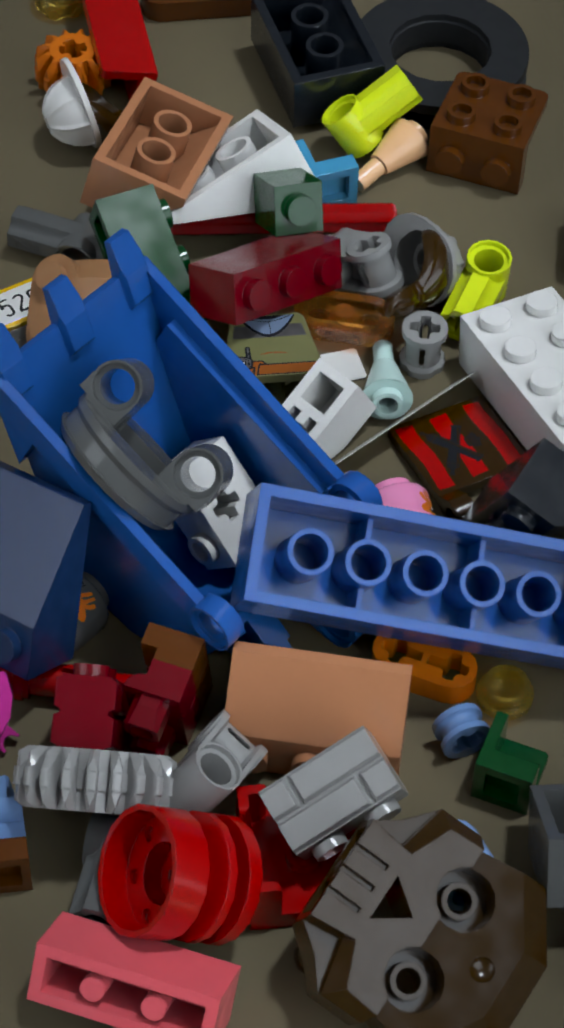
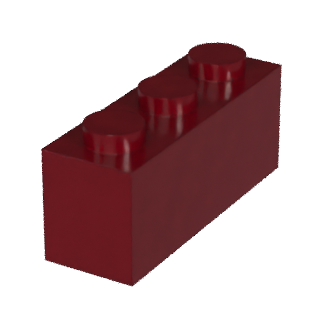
M314 232L279 237L271 236L188 264L190 304L203 318L237 326L342 288L340 238Z

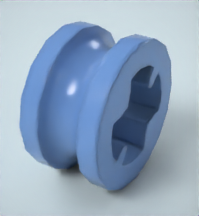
M475 703L455 705L441 713L434 720L432 725L433 734L438 740L442 741L441 749L448 758L457 759L469 756L480 750L485 742L490 727L485 721H482V712Z

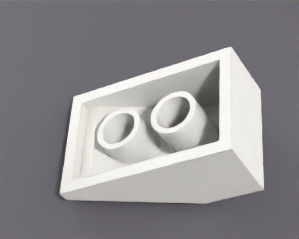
M256 109L228 128L185 205L171 210L173 225L255 213L254 173L302 168L313 176L314 174L292 134Z

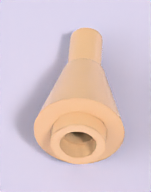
M398 118L391 125L371 155L370 161L359 169L358 191L363 192L382 175H387L428 155V136L420 124L413 120L408 121Z

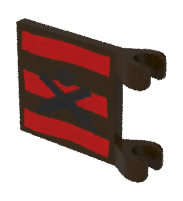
M481 396L394 426L388 430L389 439L436 500L443 516L462 520L474 503L466 493L485 487L492 477L525 453Z

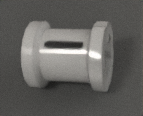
M422 310L410 313L404 318L402 323V337L406 342L399 354V365L412 378L430 379L434 375L441 373L445 366V354L441 350V346L448 336V323L436 312ZM424 325L428 326L427 338H422ZM420 351L425 352L423 365L419 364Z

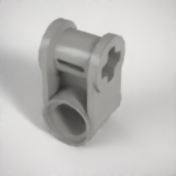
M346 227L341 228L332 236L340 238L342 288L331 292L358 295L367 299H380L389 296L404 285L403 274L394 267L389 252L392 242L387 233L359 231Z
M223 709L191 742L187 748L189 751L173 770V796H170V807L187 810L188 812L195 810L210 813L253 771L267 754L268 750L262 744L254 746L229 722L231 715Z

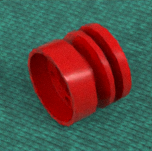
M138 803L120 814L110 827L101 849L97 874L99 901L107 922L119 935L135 939L158 941L174 939L185 943L196 944L199 942L207 945L221 946L239 937L250 924L257 908L263 879L261 850L253 830L240 817L195 810L188 812L187 810Z

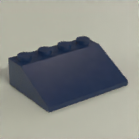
M0 461V667L29 681L73 659L92 502Z

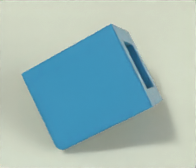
M304 139L296 140L295 142L314 176L322 181L323 204L357 203L359 166L353 154L315 162Z

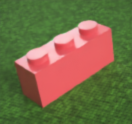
M62 911L36 944L26 999L116 1028H226L230 1021L241 966L162 941L135 939L119 935L110 925Z

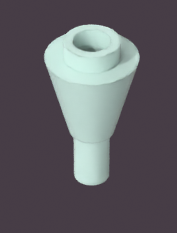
M378 340L372 347L374 363L372 364L363 392L377 407L371 414V417L376 419H396L407 413L411 408L413 393L394 361L392 343L388 340Z

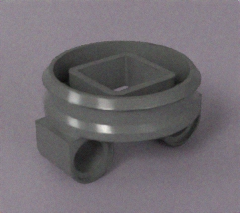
M123 358L101 364L79 385L85 393L80 396L78 405L71 412H64L62 414L60 425L62 436L81 466L121 508L151 529H172L174 527V520L181 514H187L192 510L198 512L207 507L228 487L232 480L233 463L230 456L221 447L213 444H201L183 451L172 461L155 440L132 419L150 400L155 386L151 370L140 360ZM118 369L127 371L135 382L134 394L127 402L116 398L111 390V378ZM196 456L208 459L215 468V481L210 488L198 486L190 477L189 467L191 461Z

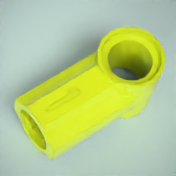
M396 64L358 95L347 94L334 101L325 110L321 119L323 125L346 154H353L354 158L357 159L371 152L382 140L383 130L419 104L423 98Z
M482 240L474 243L468 249L466 264L462 274L440 314L448 323L449 338L459 341L460 315L501 303L505 298L512 255L510 250L502 243L493 240Z

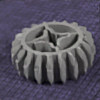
M27 745L18 751L17 765H14L12 784H15L14 800L24 807L119 815L124 810L138 803L170 807V796H173L174 782L172 776L173 770L177 767V762L165 755Z

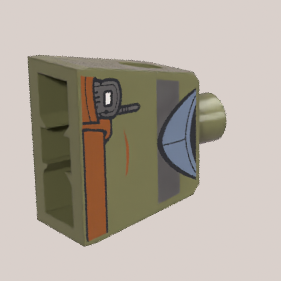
M276 311L237 326L229 324L227 345L281 405L316 361L321 358L305 317L298 312L278 313Z

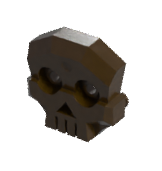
M443 809L400 820L371 819L362 821L292 924L298 947H295L294 961L296 967L305 975L307 996L347 1025L365 1022L370 1028H510L547 968L546 888L525 873L483 853L482 837ZM451 891L458 892L463 897L464 908L460 914L454 913L448 906L447 899ZM386 895L394 918H371ZM401 970L408 971L414 980V986L408 994L401 992L396 984L397 974Z

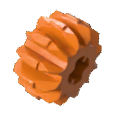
M83 28L76 33H69L63 29L59 37L46 35L45 44L37 46L34 67L35 79L38 82L39 89L45 90L46 93L55 81L63 77L59 62L64 57L71 61L81 82L95 89L101 96L104 89L111 87L112 79H104L100 76L91 36H86Z

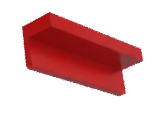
M82 0L100 76L104 79H123L130 101L144 77L157 81L158 77L139 1Z

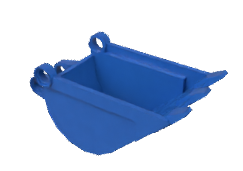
M121 228L104 241L112 278L83 300L66 275H59L43 287L51 325L21 348H19L5 325L0 323V415L18 462L20 464L28 457L35 477L92 502L84 572L91 574L101 583L110 601L107 609L134 634L143 638L149 622L205 639L207 654L212 653L214 650H226L232 655L233 645L236 641L293 648L287 640L290 634L278 618L237 611L230 604L236 567L207 570L205 565L197 561L191 554L187 544L188 539L175 520L174 527L170 530L151 529L132 517L102 490L67 446L60 430L62 414L64 412H71L78 405L80 396L85 393L79 385L101 364L110 360L134 358L148 366L153 374L155 386L150 400L132 419L155 440L171 460L194 441L224 436L255 486L263 482L383 505L380 492L374 483L362 473L353 470L343 473L151 260L143 255L129 230ZM118 369L111 378V390L116 398L127 402L134 394L135 382L127 371ZM311 624L326 639L342 648L350 647L364 634Z

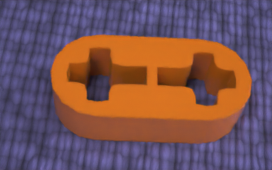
M377 636L373 642L372 660L392 662L388 658H392L396 652L406 654V657L402 656L398 663L413 665L411 693L441 703L456 704L470 698L475 691L478 665L476 658L470 652ZM450 669L460 672L454 676L453 680L443 678V675H446Z

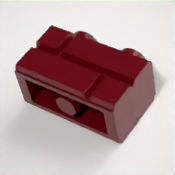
M74 663L73 674L63 673V675L56 677L54 705L60 709L59 712L53 714L50 742L59 747L111 751L124 750L126 731L121 717L127 715L128 703L123 687L124 683L116 680V669H110V666Z

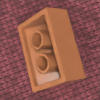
M144 77L93 157L80 203L93 208L95 200L153 184L158 198H164L170 210L183 207L230 127L234 116Z
M236 641L232 650L225 710L231 715L229 722L254 746L262 744L268 750L267 754L251 773L270 772L286 775L363 725L375 737L399 776L413 665Z

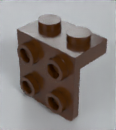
M458 73L431 124L426 171L518 195L523 184L528 145L547 107L548 94L525 84H514L490 78L481 73Z

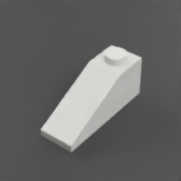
M321 358L316 361L282 404L330 459L348 445L377 408L358 385Z

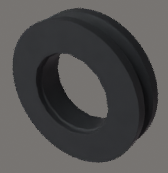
M386 0L371 9L361 19L385 64V73L396 64L398 65L395 60L406 52L422 47H446L462 51L476 59L482 66V69L477 73L514 84L526 85V73L529 62V45L526 35L520 25L508 13L486 0ZM399 66L423 98L419 104L400 118L408 121L413 120L420 124L429 138L431 124L453 81H433L417 77Z

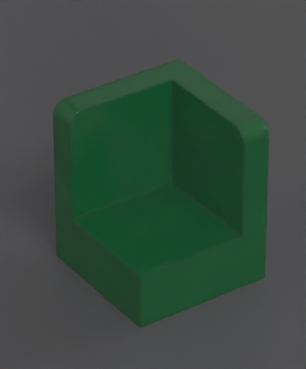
M497 711L475 763L470 796L527 815L529 810L530 785H539L547 765L548 754L506 739L509 714Z

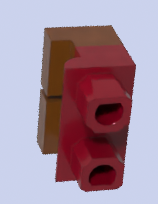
M149 622L141 640L145 665H147V674L139 673L132 675L123 684L129 707L124 720L125 731L133 736L130 744L131 752L168 756L174 741L189 745L213 684L205 639Z

